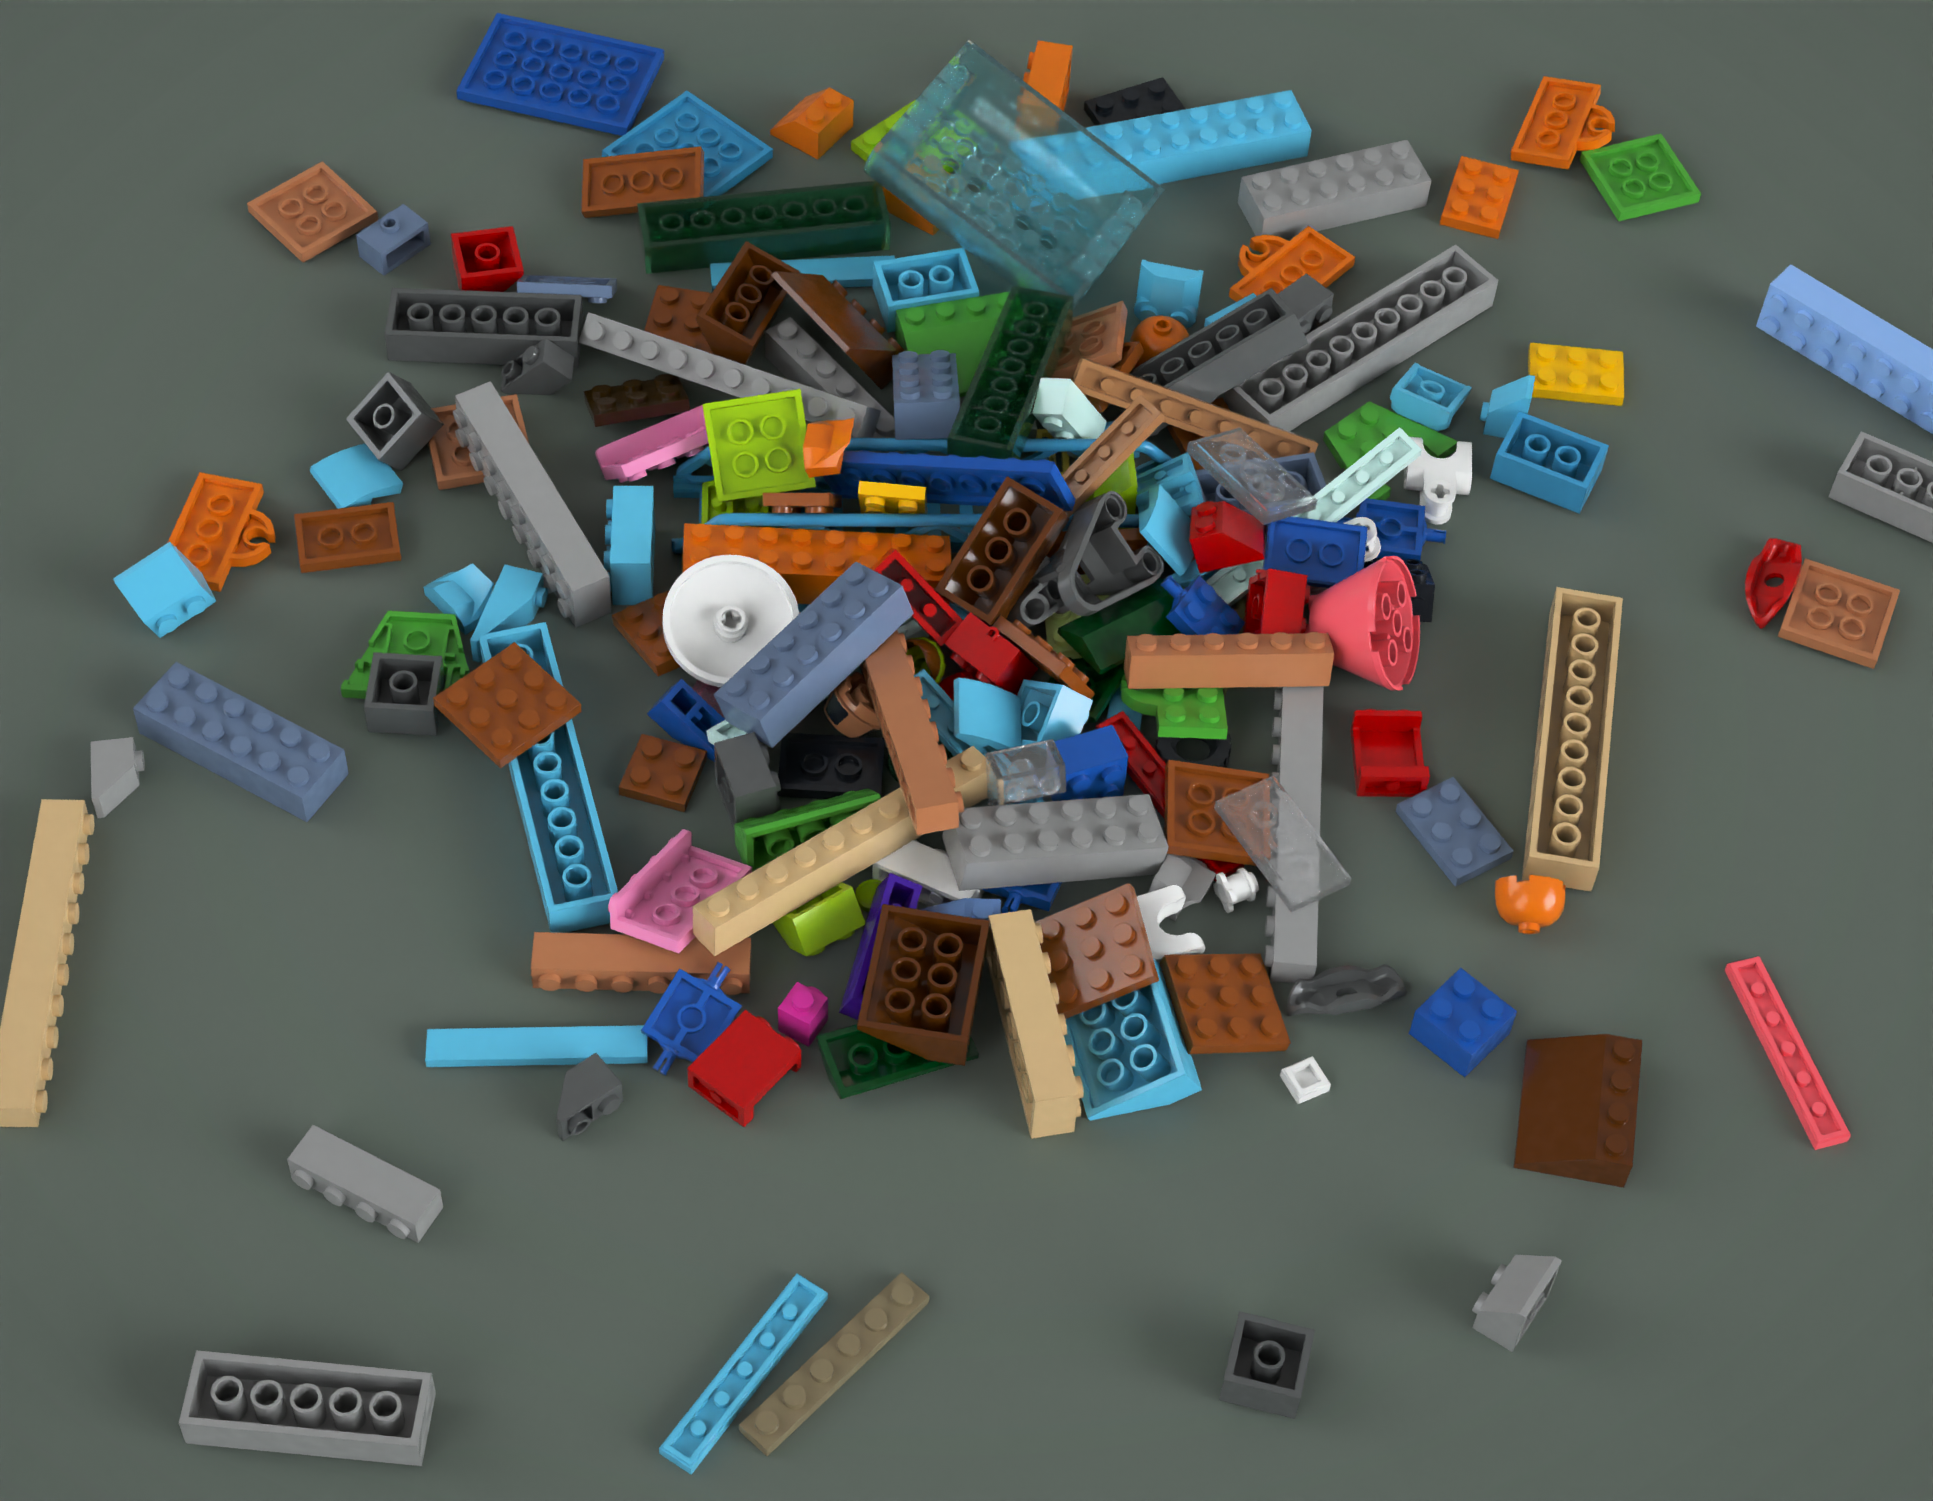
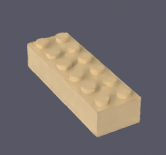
M1031 909L989 915L990 925L986 960L1030 1137L1033 1139L1074 1132L1076 1117L1081 1116L1079 1099L1084 1096L1083 1085L1080 1076L1074 1077L1072 1067L1075 1066V1054L1072 1045H1066L1064 1035H1067L1065 1016L1063 1013L1058 1014L1056 1004H1059V994L1056 983H1050L1048 974L1051 973V963L1048 952L1042 953L1040 944L1043 943L1040 922L1034 923Z

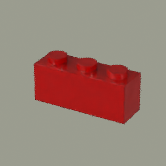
M891 548L870 568L903 586L914 613L911 616L912 619L938 645L942 646L963 621L896 549Z

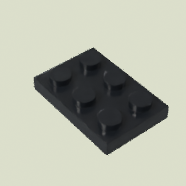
M1163 77L1084 102V111L1095 126L1186 109Z
M788 733L781 739L778 773L781 791L777 792V795L780 797L829 799L849 791L869 788L881 796L885 748L884 738H849L840 735Z

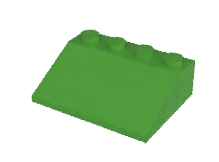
M1017 290L896 310L895 337L897 343L904 351H913L917 354H931V352L936 350H945L949 353H956L959 397L1031 385L1029 375L1034 350L1025 310Z

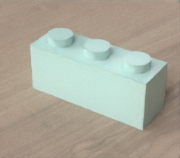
M1040 379L1032 414L1055 439H1097L1104 432L1106 420L1071 379ZM1067 452L1069 456L1077 459L1079 458L1075 454Z

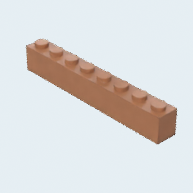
M896 630L859 666L916 834L921 835L959 828V813L964 812L962 795L960 791H954L955 777L952 768H946L945 766L947 765L945 747L943 744L938 745L937 743L939 735L936 722L929 721L931 718L929 703L927 699L921 698L923 691L920 677L913 676L915 674L914 662L911 654L906 655L907 644L904 633L898 634Z

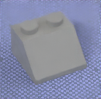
M1515 1255L1508 1266L1501 1264L1491 1280V1284L1495 1285L1490 1294L1483 1291L1472 1309L1477 1314L1472 1328L1513 1352L1549 1296L1562 1260L1553 1256Z

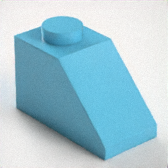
M1528 375L1492 390L1489 403L1483 402L1479 420L1485 421L1483 434L1505 438L1518 412L1521 411L1528 414L1535 376Z

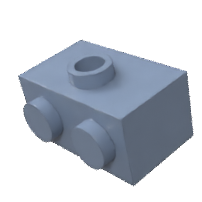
M404 204L388 212L384 217L356 234L359 257L383 276L431 245L428 222Z

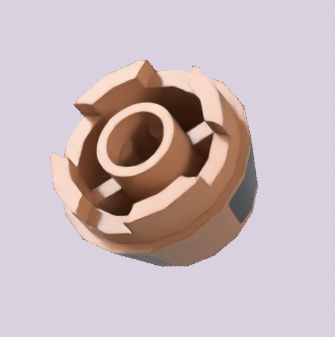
M855 672L852 676H848L828 695L824 704L825 714L832 725L849 738L864 737L881 729L861 673Z

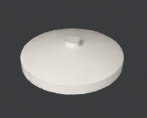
M741 555L714 556L689 567L672 585L663 609V634L671 655L683 670L701 682L722 687L799 615L796 598L787 582L779 573L765 563Z

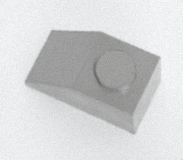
M133 737L91 741V798L97 818H105L139 786V771H145L143 750H136Z

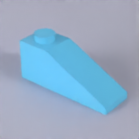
M504 565L470 639L473 661L480 662L482 660L479 635L526 626L535 618L539 607L543 608L545 606L548 589L544 588L543 573Z

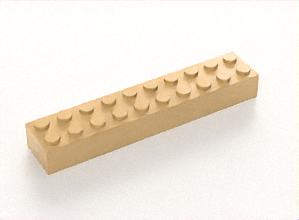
M1560 587L1556 588L1549 612L1522 880H1529V875L1545 876L1563 881V885H1566V888L1592 891L1600 865L1623 598Z

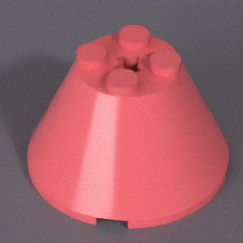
M1385 556L1317 595H1310L1308 601L1310 612L1309 624H1306L1304 634L1309 632L1328 633L1334 651L1333 666L1391 691L1403 690V687H1401L1403 684H1410L1416 670L1419 655L1420 616L1413 615L1411 597H1416L1417 594L1407 565L1398 556Z

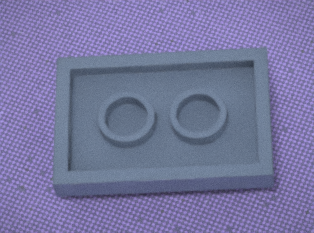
M523 275L517 281V293L582 295V297H588V302L607 303V299L612 298L617 291V278Z
M1454 777L1397 804L1395 811L1455 887L1512 858L1513 849Z

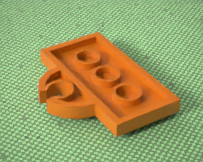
M1543 76L1511 149V160L1569 170L1576 151L1594 150L1608 144L1612 140V132H1615V119L1612 113L1605 107L1596 105L1601 94V85Z
M1310 226L1306 227L1290 241L1273 235L1255 236L1250 239L1249 247L1242 245L1240 248L1238 267L1244 277L1230 288L1229 297L1237 302L1252 293L1258 296L1270 288L1278 294L1305 274H1308L1327 288L1354 266L1355 256ZM1249 247H1250L1253 251H1260V252H1262L1263 254H1260V255L1253 254L1252 252H1250Z
M199 472L168 542H171L202 572L211 590L221 592L231 567H247L258 564L271 554L270 544L265 542L256 544L251 543L250 540L262 537L269 543H276V536L271 520L264 513L257 511V507L264 494L262 484Z

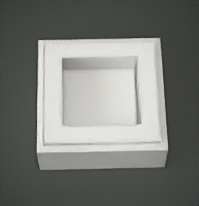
M1313 1056L1281 1069L1280 1077L1297 1104L1330 1090L1331 1084Z

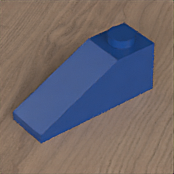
M681 678L662 695L647 712V715L677 741L687 746L706 750L707 758L715 762L714 745L708 742L706 731L725 719Z

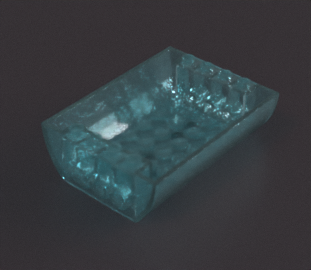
M971 40L964 44L874 147L864 166V172L1059 322H1063L1068 318L1165 191L1163 187ZM942 165L952 167L955 174L946 172ZM967 184L977 186L980 192L971 191ZM1016 221L1025 223L1029 230L1019 228ZM1040 240H1047L1048 242H1050L1053 246V249H1047L1046 247H1044Z

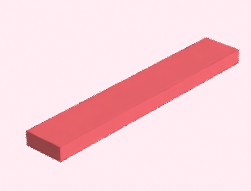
M1760 956L1728 963L1724 971L1814 1150L1848 1142L1851 1134Z

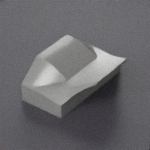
M1168 854L1155 875L1148 893L1177 885L1182 888L1186 897L1183 909L1191 904L1202 901L1216 877V873L1209 870L1205 863L1194 857ZM1182 909L1167 918L1176 921Z

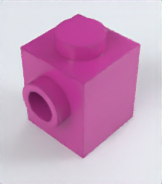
M796 982L778 1007V1031L808 1047L828 1021V997L819 989L812 986L807 987L799 982Z

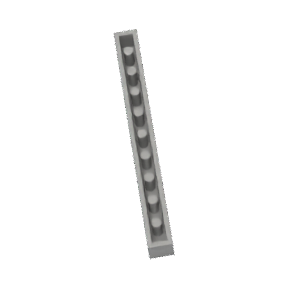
M590 312L587 314L579 339V343L739 398L800 389L805 420L814 422L855 418L851 436L856 438H872L881 410Z
M1324 686L1281 687V690L1274 691L1273 710H1279V717L1273 718L1272 737L1278 738V744H1273L1271 753V765H1277V772L1271 773L1270 792L1276 793V800H1271L1270 821H1275V829L1270 828V849H1274V857H1270L1267 866V878H1273V886L1267 887L1266 907H1272V916L1267 915L1265 923V937H1271V946H1265L1264 966L1270 967V981L1296 983L1299 979L1311 980L1314 978L1317 967Z

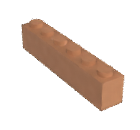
M1278 632L1274 634L1242 633L1227 635L1217 633L1207 635L1141 634L1139 636H1127L1124 673L1128 689L1329 686L1334 651L1328 633L1309 632L1307 634Z
M534 932L531 960L533 988H541L547 991L578 989L584 992L614 990L620 993L651 991L661 994L666 991L679 968L695 978L707 980L716 963L719 962L723 964V967L717 977L725 966L731 970L719 987L724 994H750L751 938H745L714 956L696 937L680 953H676L627 934Z

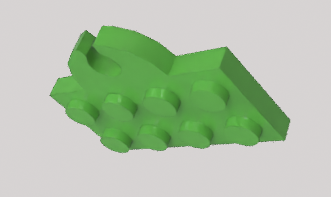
M1125 675L1122 677L1120 691H1122L1121 699L1123 703L1131 710L1141 714L1156 716L1158 737L1227 739L1228 726L1223 688L1128 689Z

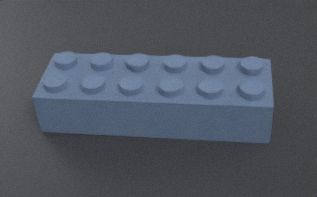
M855 561L714 693L726 721L747 734L754 732L757 740L773 748L914 614L903 586Z
M175 662L133 708L140 734L305 822L310 820L349 774L344 749L178 662Z

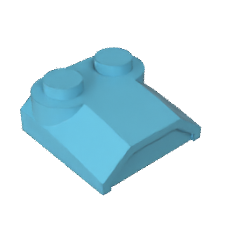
M1142 259L1134 307L1135 316L1143 321L1151 316L1164 315L1178 320L1185 328L1191 327L1196 322L1203 270L1197 271L1148 262Z
M1414 363L1393 387L1390 395V400L1392 401L1391 408L1395 413L1439 432L1449 428L1452 417L1470 394L1472 387L1429 370L1418 363Z

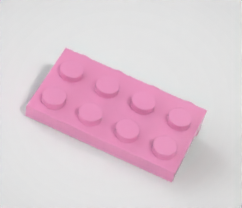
M703 405L599 447L595 455L605 480L618 479L620 483L625 481L632 482L647 476L646 469L651 471L656 468L660 470L676 463L674 457L679 459L686 456L688 458L704 449L703 445L705 447L709 446Z
M682 829L675 837L668 841L667 845L656 856H652L649 862L637 874H634L619 892L612 895L608 904L611 929L665 948L666 950L680 953L695 938L693 935V906L752 872L753 867L692 846L691 831Z

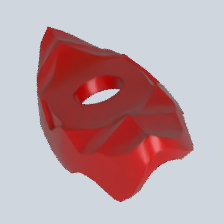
M1769 538L1762 552L1750 563L1745 579V594L1753 620L1760 629L1765 627L1784 606L1798 581L1802 566L1800 544L1786 542L1778 538ZM1775 577L1784 580L1781 585L1776 587H1770L1765 584L1767 580Z

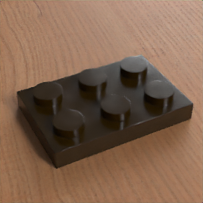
M661 374L654 379L646 381L631 379L625 381L622 385L611 387L609 385H597L591 390L584 391L585 403L595 427L690 411L689 398L678 376L671 374Z

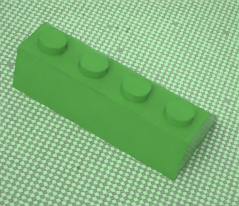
M869 788L849 791L833 798L815 800L807 805L792 809H782L773 814L758 818H748L743 822L734 824L735 845L743 864L753 867V872L881 799V796Z

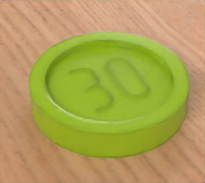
M869 879L859 884L855 895L862 910L870 911L876 888L882 881Z

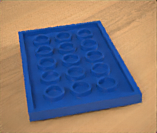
M497 13L456 90L457 99L623 136L631 130L663 63L664 49Z

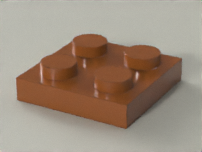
M641 734L620 782L619 795L685 812L707 761V751Z

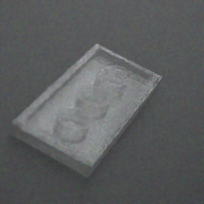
M1240 427L1188 442L1187 452L1263 525L1316 509L1318 500Z
M1274 775L1216 801L1214 809L1290 912L1296 911L1350 885L1352 878Z

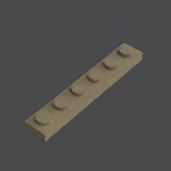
M901 1272L739 1424V1432L766 1456L770 1455L929 1303V1295Z

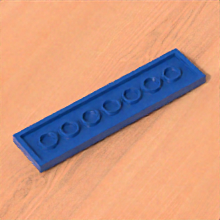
M867 450L859 452L844 451L840 474L823 476L833 493L842 495V498L859 499V481L926 487L927 503L988 506L1008 476L1064 511H1072L1075 504V498L1055 462L1046 459L1034 461L1017 458L994 459L985 456L974 458L957 455L934 456L926 453L915 455L900 454L898 452L875 453Z

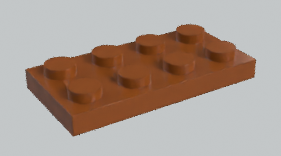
M701 146L583 159L582 214L585 218L703 206L704 151Z

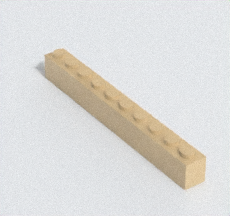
M974 746L947 760V765L945 766L946 768L951 767L955 777L954 791L961 792L964 808H970L993 795L995 765ZM901 787L693 906V935L716 956L902 848L912 840L924 835L916 834Z
M41 799L0 1026V1127H38L40 1113H45L47 1110L48 1096L45 1084L46 1080H51L53 1075V1061L50 1055L51 1049L57 1048L59 1035L58 1028L55 1026L56 1019L63 1015L64 999L63 995H61L62 986H67L69 980V967L66 964L67 955H72L74 951V935L71 931L72 925L78 924L79 905L76 901L78 894H83L84 875L81 873L83 864L87 865L89 862L87 837L88 835H93L94 816L93 814H88L85 800Z

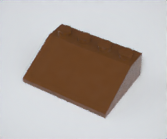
M775 271L771 275L881 390L893 379L892 355H899L904 349L893 337L886 340L882 336L885 329L874 318L867 321L863 317L867 311L855 299L849 302L845 298L849 293L837 280L831 284L823 275Z
M883 904L857 1030L927 1060L965 1066L988 947L990 921Z
M1610 1034L1527 1040L1514 1168L1624 1188L1633 1167L1642 1040Z

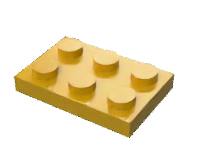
M1530 342L1528 349V375L1535 376L1532 397L1622 406L1624 400V363L1622 351Z
M859 481L858 498L861 513L927 514L928 512L926 487Z

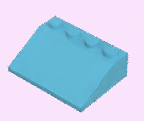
M1155 959L1154 963L1159 978L1158 982L1066 1019L1067 1035H1064L1066 1045L1071 1044L1074 1050L1075 1066H1073L1075 1076L1081 1077L1084 1092L1082 1101L1087 1118L1090 1121L1170 1105L1202 1090L1192 1056L1187 1052L1160 964Z

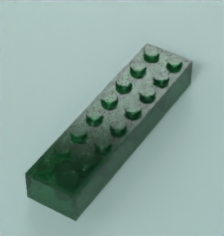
M881 180L637 203L638 228L646 274L710 268V263L733 262L746 241L779 260L890 250L891 222Z
M1012 286L947 438V456L957 455L974 458L985 456L994 459H1020L1036 419L1032 412L1040 379L1052 378L1071 331L1074 297Z

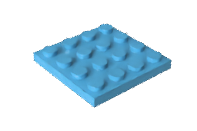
M685 91L603 149L602 157L701 146L704 151L703 206L674 209L685 218L690 219L772 159L773 149L689 91Z

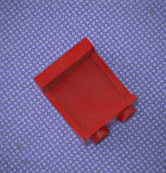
M1375 709L1354 711L1350 733L1357 796L1413 797L1427 790L1430 774L1429 766H1424L1420 733L1421 711H1410L1407 709L1397 711Z
M745 1009L687 1068L688 1087L738 1124L745 1127L754 1118V1106L790 1069L797 1072L801 1068V1049L792 1038L788 1036L783 1037L773 1030L769 1022L763 1017H755Z

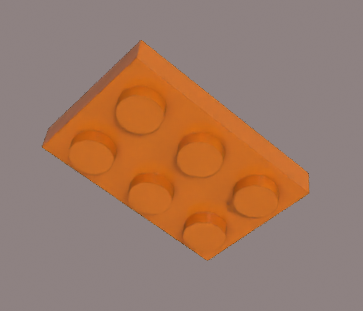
M1461 156L1441 215L1440 225L1498 239L1519 170Z

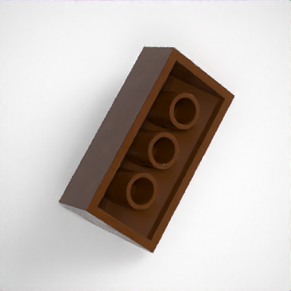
M746 241L696 317V321L713 354L746 365L764 337L765 331L769 329L789 297V294L771 275L775 271L800 273V271Z
M1007 476L934 590L965 613L969 614L971 612L989 627L993 626L1001 615L1007 618L1069 521L1068 516L1063 509Z

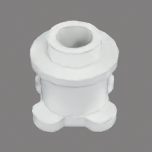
M1239 868L1236 874L1228 877L1223 872L1216 874L1217 881L1213 884L1215 894L1221 900L1223 908L1227 913L1234 911L1233 905L1244 900L1254 901L1256 892L1259 890L1255 875L1252 872H1247L1244 868Z

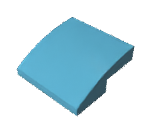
M360 444L334 453L310 468V473L338 509L371 505L372 498L400 494L403 487V482L392 468L379 461L366 444Z
M1188 452L1136 476L1138 486L1136 505L1138 506L1139 514L1149 508L1148 490L1157 484H1160L1188 516L1191 515L1192 507H1197V505L1203 502L1197 474Z
M1157 484L1148 490L1149 508L1139 514V532L1172 569L1181 576L1186 572L1194 556L1189 540L1191 519L1160 484Z
M966 678L955 679L954 737L971 747L974 746L977 750L989 745L1010 759L1022 754L1021 698L988 683Z

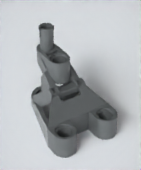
M1109 491L1083 503L1078 508L1058 551L1049 558L1050 563L1032 578L1034 582L1026 586L1006 619L1013 623L1017 619L1029 628L1039 624L1054 613L1063 614L1071 611L1078 616H1089L1153 584L1163 572L1164 563L1161 555L1153 546L1146 545L1132 551L1119 532L1118 527L1127 517V507L1125 501L1117 492ZM1079 565L1090 580L1088 584L1083 581L1077 572ZM1098 595H1112L1104 600L1097 597Z

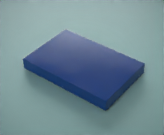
M1269 514L1263 569H1275L1308 575L1307 585L1330 588L1364 569L1368 527Z

